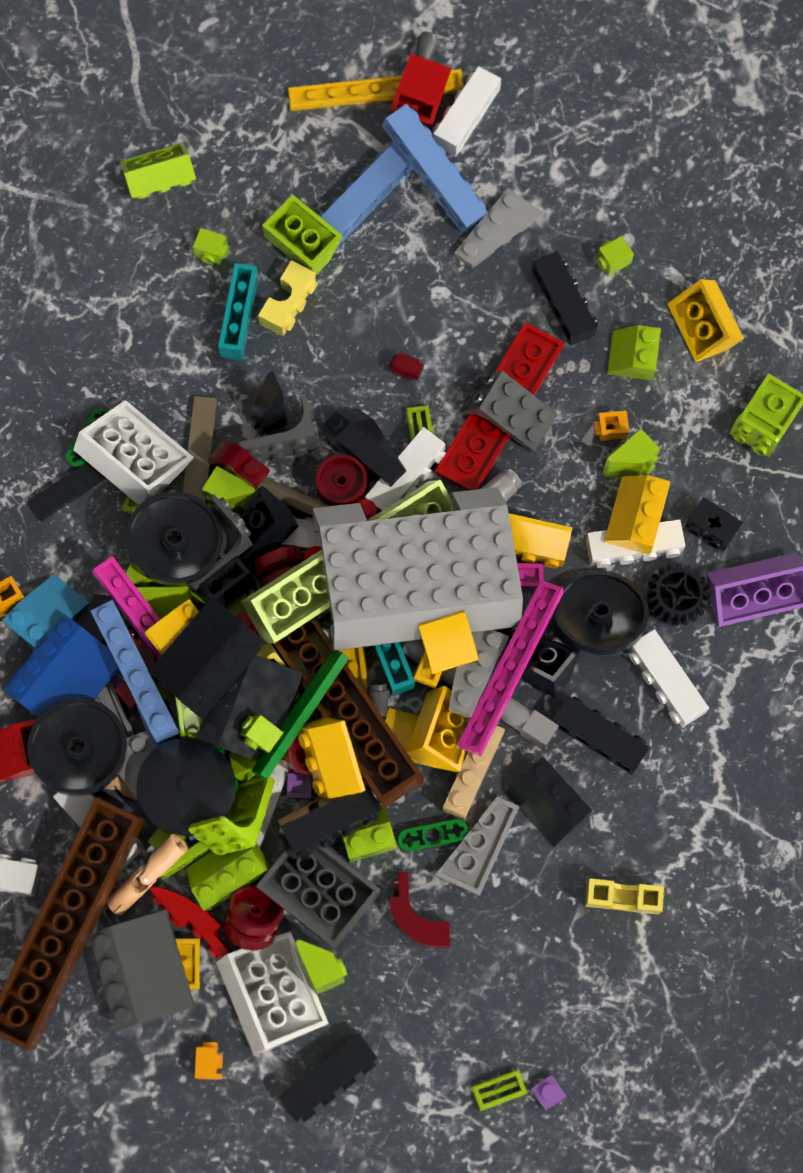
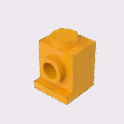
M627 411L599 413L597 421H594V434L599 435L600 441L627 440L629 435ZM606 427H612L613 429L606 430Z
M203 1042V1047H196L195 1079H223V1074H218V1069H222L223 1053H219L218 1043Z

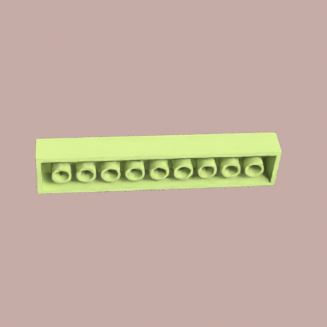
M440 479L428 481L367 521L454 511L453 502ZM322 550L241 601L261 638L267 643L279 641L330 607Z

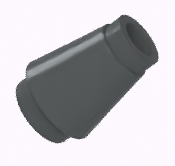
M421 32V35L417 38L416 56L430 60L438 46V37L431 32Z
M369 682V688L366 689L367 694L382 717L387 716L390 694L388 682Z

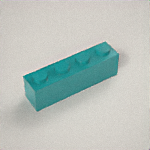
M234 264L218 345L220 357L243 361L259 280L257 266Z
M400 643L373 646L385 680L388 682V687H390L392 697L414 689L415 681Z

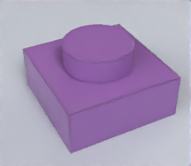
M288 773L287 799L311 800L312 776Z
M550 1075L531 1088L544 1111L566 1097L553 1075Z

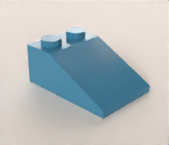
M54 574L22 599L2 621L12 632L36 650L64 614L75 621L90 603Z

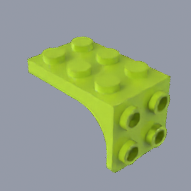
M768 373L743 413L736 419L729 434L737 442L746 443L751 446L757 454L770 457L803 406V394Z
M269 776L267 779L261 777L238 784L232 807L226 817L219 816L190 824L189 832L218 855L255 847L275 780Z

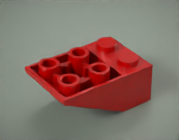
M410 54L390 109V115L407 104L410 109L413 108L417 112L422 125L431 131L452 68Z
M37 719L17 723L0 730V783L35 775L29 762L27 747L30 731Z

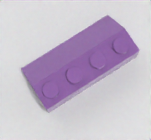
M797 552L706 573L707 584H709L708 593H710V601L719 627L803 607V560Z

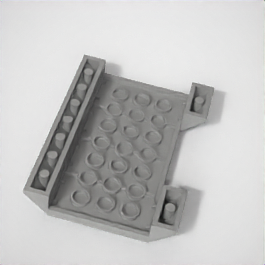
M498 487L452 492L454 511L367 521L360 503L312 508L315 533L319 532L331 609L333 624L330 626L333 651L421 640L418 624L462 610L465 611L471 633L517 627L522 618L523 596L508 507Z

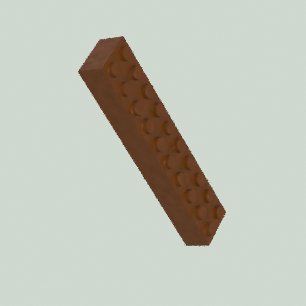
M315 618L301 625L279 641L272 643L288 668L304 674L300 684L304 691L331 651H333L331 641ZM345 663L316 706V709L321 717L345 721L360 774L383 809H385L425 781L415 763Z
M95 797L0 993L1 1038L27 1051L37 1048L88 942L89 934L92 933L146 821L145 819Z

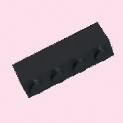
M558 251L534 260L532 273L570 346L595 336L598 321L594 314H590L585 296L580 295L576 278L570 276L566 259L564 257L561 258Z
M567 695L552 719L554 723L559 725L558 729L630 775H633L650 748L646 745L647 742L638 735L633 737L625 732L626 728L617 722L612 724L605 719L606 716L596 709L590 710L584 706L585 702L576 696L571 698Z
M368 784L364 786L365 791L345 795L281 826L279 836L292 860L297 857L304 859L311 855L314 849L320 846L326 848L332 845L336 838L342 835L344 838L349 837L357 831L356 828L363 825L369 827L379 820L382 809Z
M358 1033L278 1097L296 1122L302 1119L305 1123L316 1114L313 1109L322 1103L325 1107L336 1098L334 1093L342 1087L345 1091L356 1082L354 1077L361 1071L365 1075L377 1066L374 1061L378 1058Z

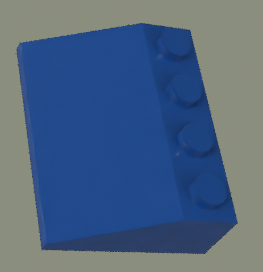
M64 614L4 687V690L39 718L48 708L65 700L89 699L94 701L119 670V667L109 648Z

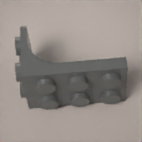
M503 371L478 377L473 384L474 390L462 402L463 408L461 413L463 415L474 414L489 420L527 450L535 452L557 413Z
M305 393L300 394L303 417L300 423L292 430L239 441L240 446L248 450L250 455L261 463L269 460L278 462L284 460L285 457L293 455L295 457H302L307 455L308 452L316 451V443L319 442V432L316 420L314 419L311 399L307 400Z
M215 494L210 498L214 503L213 511L217 515L222 528L223 542L221 553L214 567L204 577L187 584L192 592L197 590L203 581L253 545L248 537L251 533L246 528L244 521L237 513L234 514L230 505L223 497L218 499Z

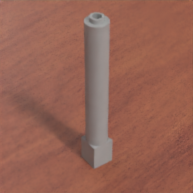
M422 639L402 642L401 648H403L404 655L419 665L425 650ZM456 667L442 671L440 679L453 687ZM510 698L500 718L518 730L520 736L543 751L559 725L538 711L534 710L532 712L513 698Z

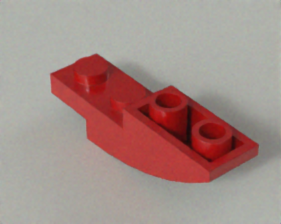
M158 887L151 889L154 894L152 897L153 901L161 909L165 907L168 910L170 921L176 927L180 925L182 928H187L192 923L193 927L191 930L199 939L204 937L209 943L207 949L215 958L219 956L223 958L227 954L232 953L231 949L217 934L224 926L208 910L203 911L202 907L195 901L171 890Z

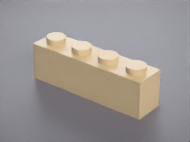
M496 726L481 756L471 752L467 753L461 770L444 803L443 812L465 821L505 732L504 728Z

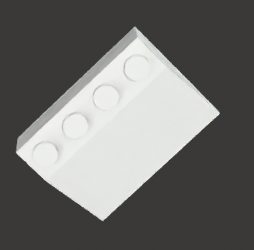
M126 400L81 430L74 447L76 453L138 505L146 499L160 494L194 458Z
M291 931L276 936L273 944L266 949L257 951L240 949L227 954L216 962L254 1056L329 1024Z

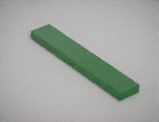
M331 651L279 728L283 734L269 753H262L252 768V773L265 779L269 778L347 662L349 657L346 654Z

